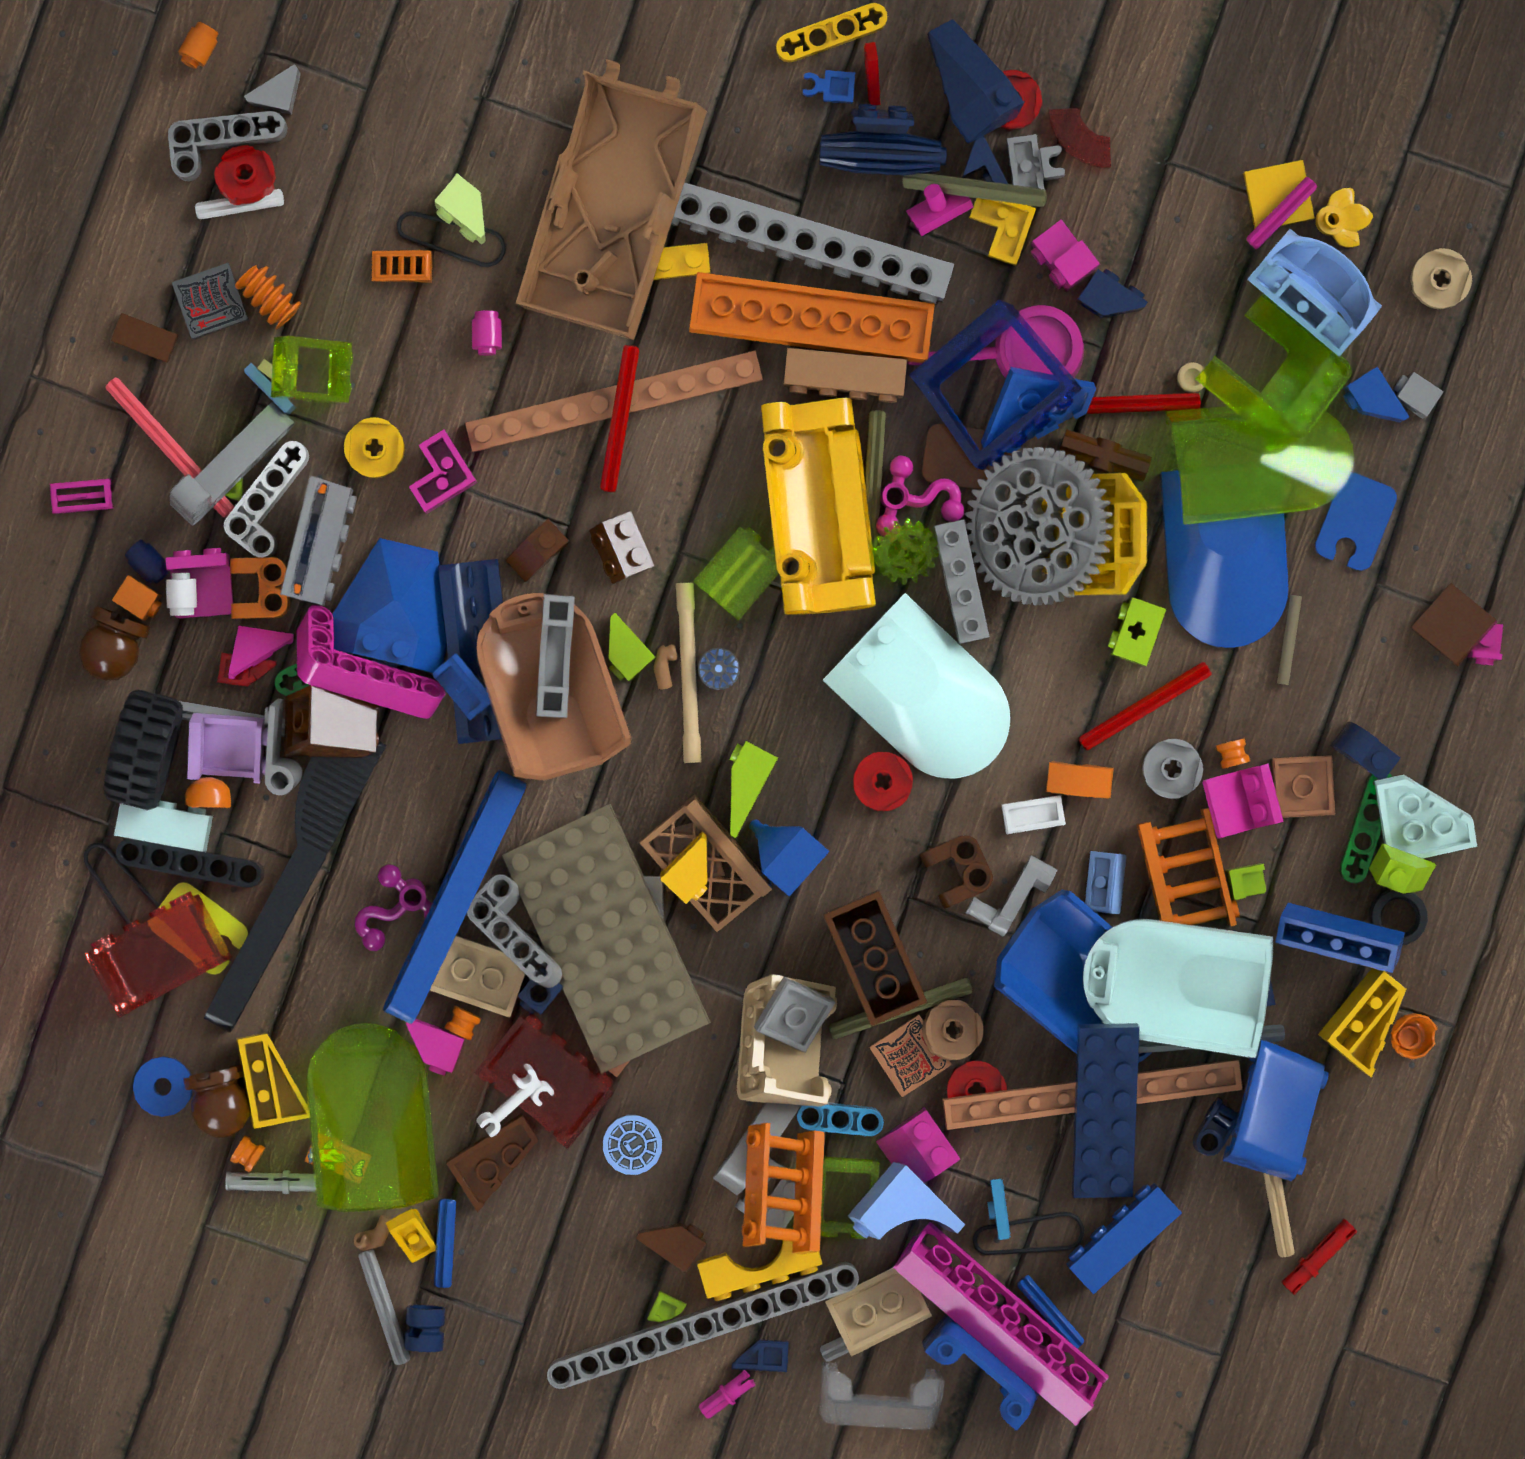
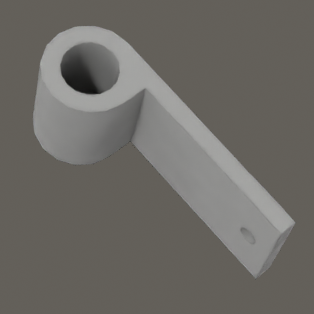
M279 698L269 707L265 708L264 725H268L265 785L271 793L285 795L301 781L303 774L302 768L295 760L280 757L284 699Z

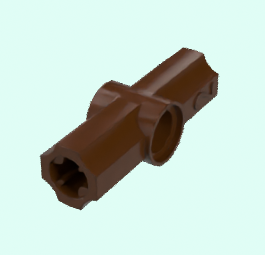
M1067 429L1059 451H1065V457L1067 455H1074L1075 461H1083L1090 468L1105 473H1125L1129 478L1142 482L1146 478L1152 457L1146 454L1122 448L1121 444L1100 437L1095 439Z

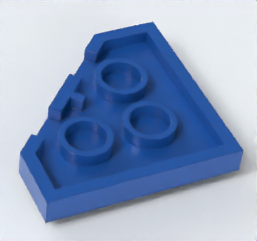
M1010 367L982 437L981 444L983 448L1012 453L1022 448L1020 444L1035 436L1039 439L1059 428L1058 424L1073 416L1077 419L1085 415L1096 391L1094 382Z

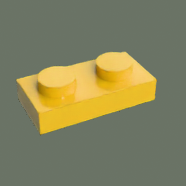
M707 243L664 247L653 280L696 276L697 272L711 274Z

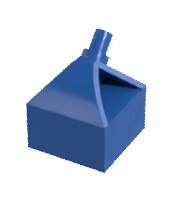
M757 819L751 821L749 828L755 833V837L758 840L762 873L788 896L797 889L829 853L821 843L801 826H769L767 824L763 825Z

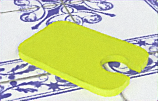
M186 882L177 884L171 890L150 919V927L154 933L203 970L215 975L224 971L231 961L224 956L217 955L213 951L212 942L214 938L219 935L227 936L231 940L232 945L241 949L248 936V929L242 922L193 885Z

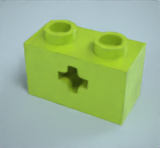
M1133 597L1129 599L1128 603L1123 601L1118 614V619L1122 620L1119 631L1113 630L1108 643V647L1112 648L1110 655L1141 666H1147L1166 609ZM1139 623V630L1143 631V634L1132 639V632L1128 631V627Z

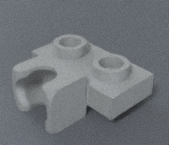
M1036 134L1006 139L1012 185L1044 189L1043 181L1059 179L1065 176L1063 168H1053L1049 164L1050 158L1060 154L1062 151L1061 146L1038 149Z

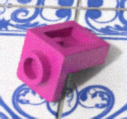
M1495 624L1468 654V657L1476 658L1475 664L1493 666L1494 660H1502L1503 654H1500L1503 625Z

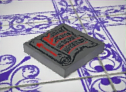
M229 263L172 282L192 340L249 320L239 290L235 287L236 281Z

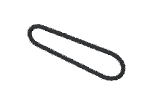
M409 211L402 214L397 221L398 234L405 240L481 267L497 265L503 259L506 252L504 238L493 229L485 228V232L495 235L500 240L502 246L501 253L495 261L485 263L407 236L401 229L403 219L408 216L446 223L440 217ZM453 221L450 223L451 225H456V226H458V225L455 224Z
M94 843L88 846L83 855L84 863L131 932L144 939L157 936L154 932L151 934L139 933L133 927L88 861L89 852L96 847L106 850L157 909L160 906L128 868L118 860L117 856L107 845Z
M1058 1212L1009 1221V1226L1068 1216L1075 1219L1080 1227V1235L1077 1241L1071 1245L993 1251L981 1249L977 1243L978 1235L982 1231L996 1228V1224L986 1225L976 1230L973 1235V1245L983 1255L1064 1251L1073 1249L1081 1243L1085 1228L1077 1215L1071 1212Z

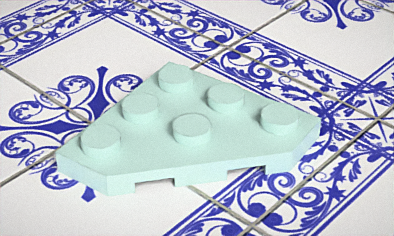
M1404 774L1374 781L1384 844L1420 858H1428L1477 847L1474 822L1468 813Z

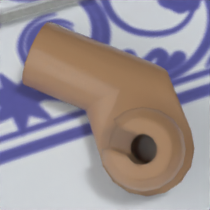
M662 645L657 650L653 668L658 689L672 687L668 661H675L678 658L674 645L666 647Z
M380 1215L375 1229L359 1232L354 1236V1245L362 1251L383 1246L389 1234L386 1222L392 1218Z

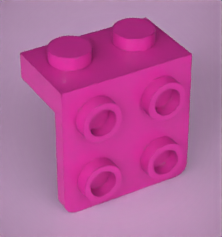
M221 548L203 549V555L191 556V550L174 551L173 557L166 558V570L170 571L171 579L172 573H190V578L196 579L197 607L194 608V615L175 616L176 618L231 614L233 590L229 554L221 553Z

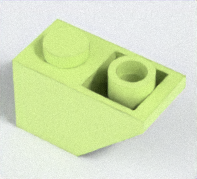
M456 174L435 199V206L438 209L436 214L448 224L452 221L461 228L459 232L470 242L473 243L477 240L480 244H483L486 241L481 192L459 174Z

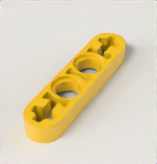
M870 3L781 36L777 41V55L784 62H795L878 32L886 25L887 11L880 4ZM870 10H874L875 14L881 13L882 17L879 18L878 25L868 21L863 23L865 30L859 31V22L855 15L860 14V20L869 17ZM842 20H850L854 24L855 29L848 36L841 35L837 30L838 23ZM821 30L825 33L826 41L823 45L815 46L810 42L809 35L812 31ZM804 34L805 45L809 50L803 51L802 45L794 49V55L790 56L788 52H782L781 49L785 47V41L790 40L791 44H797L801 42L799 36Z

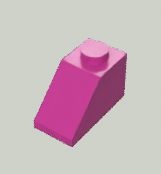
M415 1019L412 1024L406 1022L423 1062L430 1065L428 1070L444 1076L447 1071L452 1073L460 1056L465 1038L418 1019Z

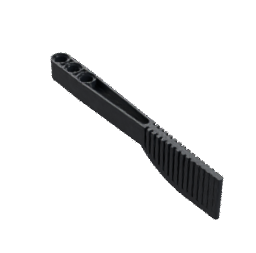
M379 741L376 752L365 757H311L300 783L296 800L295 834L297 847L204 1016L205 1020L229 1033L232 1032L387 746L386 744Z

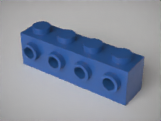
M1288 903L1280 916L1275 943L1393 973L1400 958L1405 932Z
M1155 1183L1151 1186L1146 1184L1134 1195L1136 1200L1128 1207L1126 1205L1121 1206L1112 1215L1114 1220L1108 1226L1101 1225L1090 1236L1092 1240L1084 1248L1080 1245L1068 1256L1070 1261L1066 1263L1067 1266L1093 1295L1182 1214Z

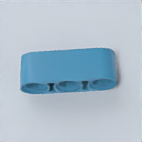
M828 1103L821 1107L801 1105L796 1113L799 1125L804 1129L812 1131L874 1136L882 1130L884 1125L881 1113L876 1108L837 1103ZM806 1108H814L818 1111L819 1116L816 1122L806 1123L801 1118L802 1112ZM834 1112H846L848 1114V1122L843 1126L834 1125L831 1121ZM864 1115H876L878 1118L877 1126L873 1129H865L861 1125Z

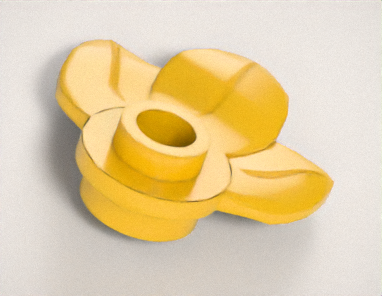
M1343 188L1330 195L1327 206L1318 211L1316 227L1321 233L1333 236L1338 245L1352 248L1360 244L1357 231L1367 227L1372 221L1373 215L1367 207L1354 204L1353 189ZM1329 215H1331V216L1334 218V220H1335V224H1334V225H1332V224L1329 223V221H1328V216H1329Z

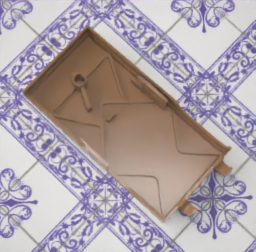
M606 59L607 68L603 76L599 77L588 71H583L585 87L568 146L558 157L516 304L531 311L634 340L707 111L697 103L677 98L680 88L679 79L666 76L667 83L663 92L617 80L620 64Z

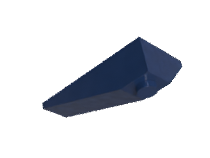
M953 19L928 32L927 35L936 67L939 68L943 81L942 88L949 102L951 120L968 144L1017 118L1024 104L1023 99L1007 76Z

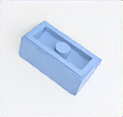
M1090 851L1085 904L1094 912L1120 914L1126 855Z

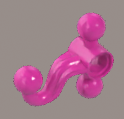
M901 455L891 461L892 483L882 489L880 501L885 507V512L876 521V530L881 536L892 537L898 532L899 522L896 518L898 509L905 505L916 508L925 507L942 490H946L950 495L949 500H946L941 506L942 517L948 522L959 521L963 517L964 507L961 503V491L954 481L941 478L931 483L921 496L909 494L908 489L904 486L905 478H908L913 471L912 461L908 457ZM891 488H896L902 493V501L898 505H893L887 500V492Z

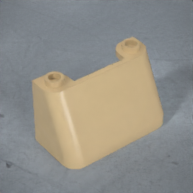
M772 974L750 983L745 990L743 998L737 1079L738 1098L751 1102L819 1107L827 1105L831 1096V1085L826 1077L819 1076L822 1026L806 1053L757 1032L754 1025L784 976ZM789 978L833 998L836 1003L827 1018L835 1012L837 1007L836 987Z

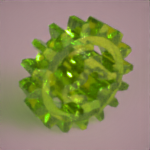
M906 519L904 526H901L898 521H894V529L892 530L885 526L883 528L886 533L885 537H876L880 546L873 547V551L877 555L874 558V562L877 567H880L879 571L883 576L888 575V578L893 583L899 577L902 585H906L908 578L917 583V575L919 574L927 577L928 573L925 569L927 567L935 568L936 566L931 558L939 556L938 551L934 548L938 545V542L932 537L933 533L929 528L924 529L920 521L913 526L910 519ZM907 535H913L916 537L910 538Z

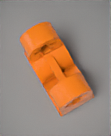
M274 557L230 559V574H257L259 581L258 603L231 604V619L280 618L287 614L291 605L290 597L281 594L288 566L284 561ZM271 565H278L281 568L280 578L276 581L268 580L266 570ZM274 594L279 595L282 599V606L277 611H271L267 607L268 598Z

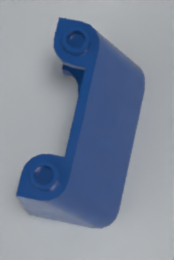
M1260 1040L1256 1058L1249 1057V1061L1254 1062V1064L1248 1069L1249 1077L1238 1119L1231 1133V1136L1234 1137L1231 1139L1230 1146H1226L1222 1161L1292 1181L1297 1174H1303L1306 1165V1158L1302 1157L1318 1094L1320 1089L1325 1088L1329 1072L1324 1071L1325 1065L1274 1043Z
M945 1314L922 1341L924 1351L936 1362L943 1365L953 1364L963 1353L1001 1385L999 1390L1004 1396L1000 1403L1001 1416L1017 1431L1027 1420L1039 1394Z

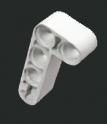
M297 441L286 442L224 521V529L227 535L256 557H272L277 550L278 543L276 538L260 526V524L306 466L309 460V453L304 445ZM299 448L298 454L301 459L298 462L292 460L287 467L293 469L289 474L286 469L277 464L281 460L286 465L290 459V456L287 454L290 449L296 451ZM274 471H280L284 477L282 484L278 487H271L268 482L269 475ZM257 494L262 495L265 499L264 507L261 510L253 511L250 507L251 498ZM243 518L247 524L246 530L242 534H234L231 528L233 521ZM260 537H267L270 540V548L264 553H259L255 548V542Z

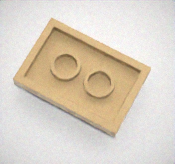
M456 935L430 991L510 1018L525 973L503 951Z
M894 1268L857 1285L855 1289L825 1301L851 1356L932 1317L921 1292Z

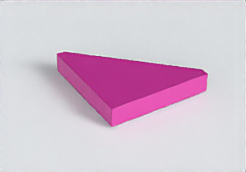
M238 626L228 673L229 679H235V676L251 666L254 667L271 657L273 652L283 646L292 644L294 635Z

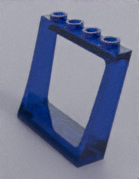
M1000 299L909 374L943 420L971 463L980 470H984L989 465L993 466L994 462L1001 463L1004 452L1011 447L1017 448L1023 445L1028 440L1026 434L1034 428L1041 429L1049 424L1051 421L1049 416L1057 409L1062 411L1070 407L1074 402L1072 397L1082 390L1081 386L1012 304ZM1012 326L1059 381V387L980 451L942 394L940 385Z

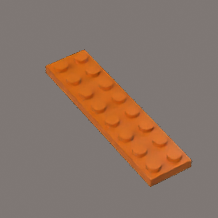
M697 272L689 332L857 355L906 359L910 362L927 364L935 304Z

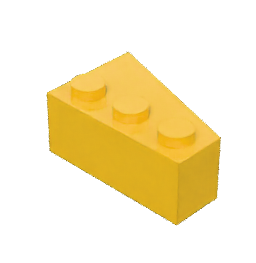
M1372 968L1318 1035L1358 1069L1372 1077L1375 1071L1374 1065L1380 1050L1382 1051L1386 1043L1384 1042L1390 1025H1393L1406 988L1387 972Z
M262 1033L236 1038L240 1064L244 1074L245 1090L249 1100L252 1127L256 1129L314 1117L268 1034Z

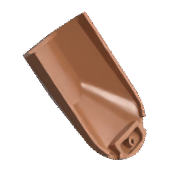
M531 593L513 597L500 604L489 614V618L478 635L477 659L514 777L544 781L603 764L631 744V736L594 628L587 616L575 605L570 650L567 718L536 716L544 593Z

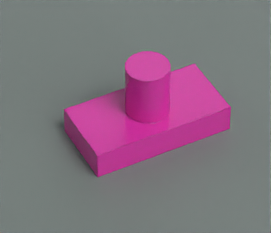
M930 184L924 189L926 200L908 209L906 212L922 237L972 209L973 204L969 197L944 194L938 184Z

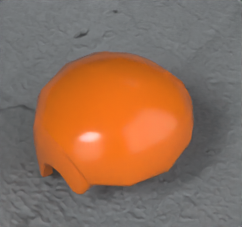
M203 777L192 782L186 789L185 802L187 806L192 808H230L231 792L222 780Z
M1417 1013L1403 1015L1392 1026V1047L1396 1053L1405 1058L1414 1060L1424 1057L1435 1046L1437 1026L1428 1016Z

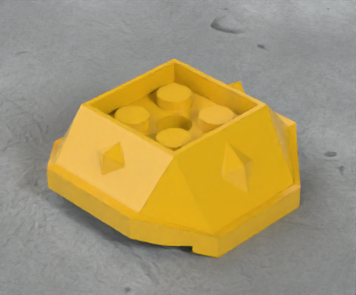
M1092 474L1090 479H1100L1096 489L1106 490L1101 500L1110 501V504L1104 508V511L1113 513V516L1106 519V523L1113 525L1112 529L1106 530V534L1111 536L1112 540L1104 541V545L1110 549V552L1100 554L1106 561L1105 564H1096L1100 573H1089L1093 582L1090 584L1082 582L1084 590H1074V596L1126 595L1147 563V502L1127 474ZM1070 485L1066 489V496L1068 499H1070V497L1072 496V488L1070 487ZM1044 499L1041 504L1042 511L1045 513L1048 505L1047 501ZM1063 508V512L1060 513L1061 518H1063L1062 514L1066 512L1065 508ZM1082 512L1078 516L1080 526L1083 525L1085 519ZM1057 526L1055 527L1053 533L1056 540L1060 536V531ZM1050 548L1051 552L1045 558H1050L1051 553L1057 548ZM1068 553L1066 556V564L1068 565V567H1070L1072 563V556L1070 555V553ZM1043 567L1042 572L1048 574L1047 569Z

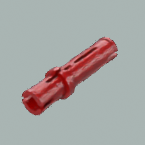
M1343 1218L1310 1254L1298 1260L1299 1264L1281 1283L1295 1296L1307 1281L1319 1275L1318 1271L1357 1233V1230Z

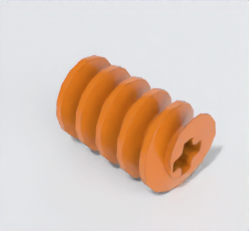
M255 265L237 281L235 287L238 290L245 288L243 292L245 298L254 296L251 301L252 306L258 307L262 305L259 313L262 316L270 314L267 322L270 325L278 323L275 329L277 330L296 314L301 302L298 301L290 304L289 302L293 294L291 292L286 295L281 294L285 285L282 283L276 287L273 286L277 276L272 275L266 278L265 274L269 268L265 266L258 269L257 265Z

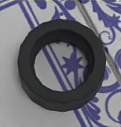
M1388 889L1380 893L1373 900L1368 912L1369 923L1383 927L1380 915L1383 907L1395 899L1407 901L1413 907L1416 919L1413 927L1404 934L1402 945H1408L1416 941L1424 933L1428 922L1427 909L1423 900L1415 893L1403 894Z

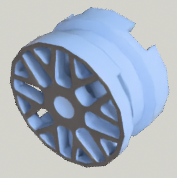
M713 648L705 652L698 664V674L702 682L709 688L716 690L732 686L740 672L736 656L724 648Z

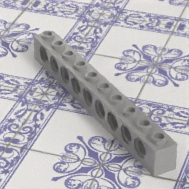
M685 182L671 223L673 226H678L679 222L691 225L689 230L703 235H707L708 231L719 234L718 239L735 244L736 240L747 242V247L755 251L764 252L765 248L777 251L775 256L785 260L793 261V258L797 257L805 260L804 265L821 270L822 266H827L834 269L833 274L841 277L850 278L851 274L863 277L861 282L871 286L879 287V284L883 283L891 286L890 291L907 296L908 292L920 295L919 300L927 303L936 304L937 300L943 302L954 268V264ZM692 200L696 202L699 207L698 211L693 215L684 214L681 206L685 201ZM715 209H722L726 212L727 219L721 224H716L710 219L711 212ZM743 218L753 219L756 223L755 229L748 233L741 231L738 226L740 220ZM778 226L783 229L785 235L780 241L769 239L767 231L771 227ZM801 235H808L813 240V245L808 250H802L796 245V239ZM829 244H837L840 246L842 254L835 259L829 258L825 254V247ZM859 252L866 253L870 257V264L866 267H858L853 261L854 255ZM887 261H893L898 265L899 272L894 276H888L883 272L882 265ZM914 270H923L927 274V282L922 285L915 284L911 280V273Z

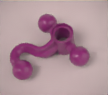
M391 864L380 868L378 880L381 885L387 888L394 887L399 891V902L390 910L378 906L364 907L355 917L354 926L356 932L362 937V944L369 951L380 950L386 940L381 930L377 928L369 929L367 927L366 921L369 918L394 921L400 918L407 910L417 911L419 909L424 912V918H426L432 905L426 899L424 884L412 878L404 881L401 878L399 868ZM409 889H416L421 893V896L415 901H410L405 898L404 894Z

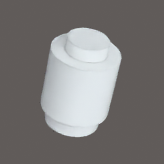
M172 573V579H166L167 608H170V616L194 615V608L197 607L196 579L190 578V573Z

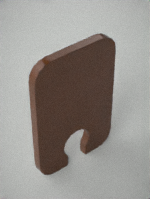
M935 424L930 427L927 433L922 475L930 483L944 478L954 481L959 487L981 490L982 488L977 481L978 479L988 480L984 472L985 470H990L987 465L988 456L993 452L1001 451L983 448L981 440L985 430ZM1001 452L1004 455L1012 457V453Z

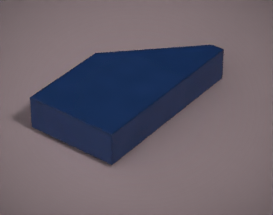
M758 1339L732 1363V1369L787 1372L789 1341Z

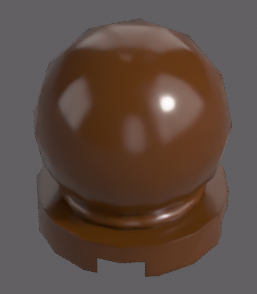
M95 606L91 618L97 620V625L87 630L80 645L79 656L83 667L90 675L99 680H119L128 675L138 661L139 647L137 640L139 637L147 639L150 626L136 620L125 619L122 622L118 620L120 614Z
M241 1064L229 1066L228 1069L220 1071L215 1069L183 1078L185 1089H193V1092H196L191 1102V1115L197 1127L208 1135L216 1138L229 1137L239 1132L250 1116L247 1092L237 1083L239 1081L238 1078L244 1077Z

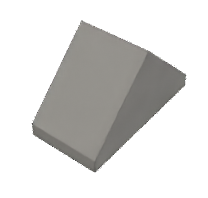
M294 64L244 97L250 106L292 115L301 73Z

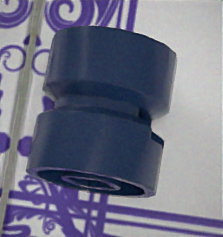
M434 1305L407 1306L406 1324L410 1326V1329L405 1332L404 1349L416 1352L443 1351L444 1333L440 1331V1328L445 1325L446 1308Z

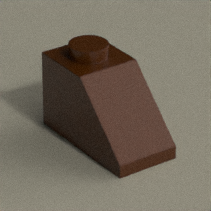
M547 519L506 559V562L527 582L570 542Z
M678 1223L640 1230L636 1235V1239L684 1273L706 1244V1240L702 1238L705 1233L691 1223L688 1226Z

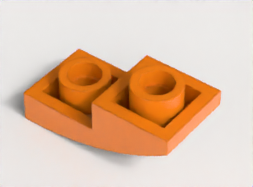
M1056 761L1049 762L1046 792L1083 797L1111 798L1114 768L1088 764L1076 765Z

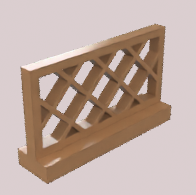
M693 794L686 800L683 806L641 839L640 844L664 870L672 862V858H676L680 854L672 853L674 837L692 838V842L699 835L695 834L696 827L707 835V840L712 844L711 856L707 855V861H711L710 876H707V881H709L708 897H700L696 901L691 899L690 902L714 930L718 932L758 898L768 894L772 890V883L697 795ZM684 813L693 822L692 833L674 832L675 821ZM671 825V832H670V831H664L666 828H668V827ZM657 836H669V852L656 851L649 842ZM715 849L720 853L722 857L715 856ZM662 857H669L668 864ZM714 861L727 862L732 867L731 878L713 877ZM735 872L741 879H734ZM712 882L730 883L729 899L711 897ZM745 884L751 889L753 894L745 900L732 899L733 885ZM701 902H707V909ZM711 902L728 904V914L719 922L710 914ZM732 904L738 905L731 911Z

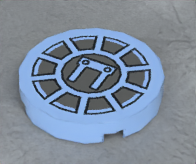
M626 1115L616 1119L608 1127L603 1138V1152L607 1162L615 1170L624 1174L638 1175L648 1171L657 1163L662 1152V1138L658 1128L651 1120L639 1115Z

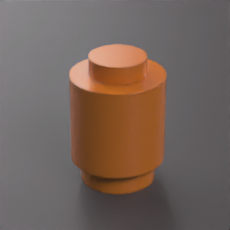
M197 22L195 27L190 28L178 51L182 56L180 61L194 69H197L198 65L205 67L218 42L216 38L219 33L208 25Z

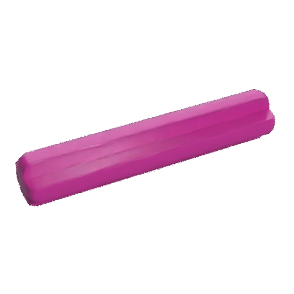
M1305 177L1246 238L1247 242L1253 248L1258 249L1317 189L1316 183L1309 177Z

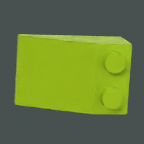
M745 741L743 746L737 744L729 759L734 762L731 777L730 835L734 838L737 837L778 759L776 756Z

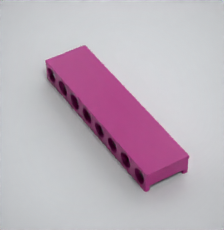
M929 1222L916 1236L911 1238L893 1268L1076 1426L1094 1407L1093 1402L1109 1376L934 1224ZM926 1234H931L937 1238L938 1245L929 1248L923 1243L922 1239ZM950 1254L957 1255L961 1260V1265L955 1268L949 1266L952 1263ZM973 1273L982 1277L983 1285L979 1287L972 1286L975 1282ZM996 1293L1005 1297L1006 1304L1001 1307L995 1305L998 1301ZM1019 1313H1023L1028 1317L1029 1324H1026L1024 1327L1018 1325L1020 1323ZM1041 1332L1051 1337V1344L1047 1346L1041 1345L1043 1342ZM1064 1352H1068L1073 1356L1074 1364L1070 1366L1064 1365L1066 1362ZM1087 1372H1091L1096 1376V1385L1086 1384L1089 1381Z

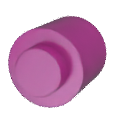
M497 311L475 312V319H472V349L478 350V355H496V350L502 349V320L499 319Z

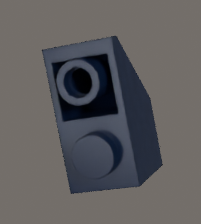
M1098 269L1076 301V303L1099 318L1143 310L1148 302L1143 299L1144 293L1131 285L1127 289L1118 283L1120 278L1107 269L1103 272Z

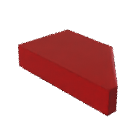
M865 43L864 60L868 103L881 105L876 43Z
M222 653L217 682L249 687L276 667L278 661L266 659L256 666H251L235 676V679H229L228 673L232 654Z

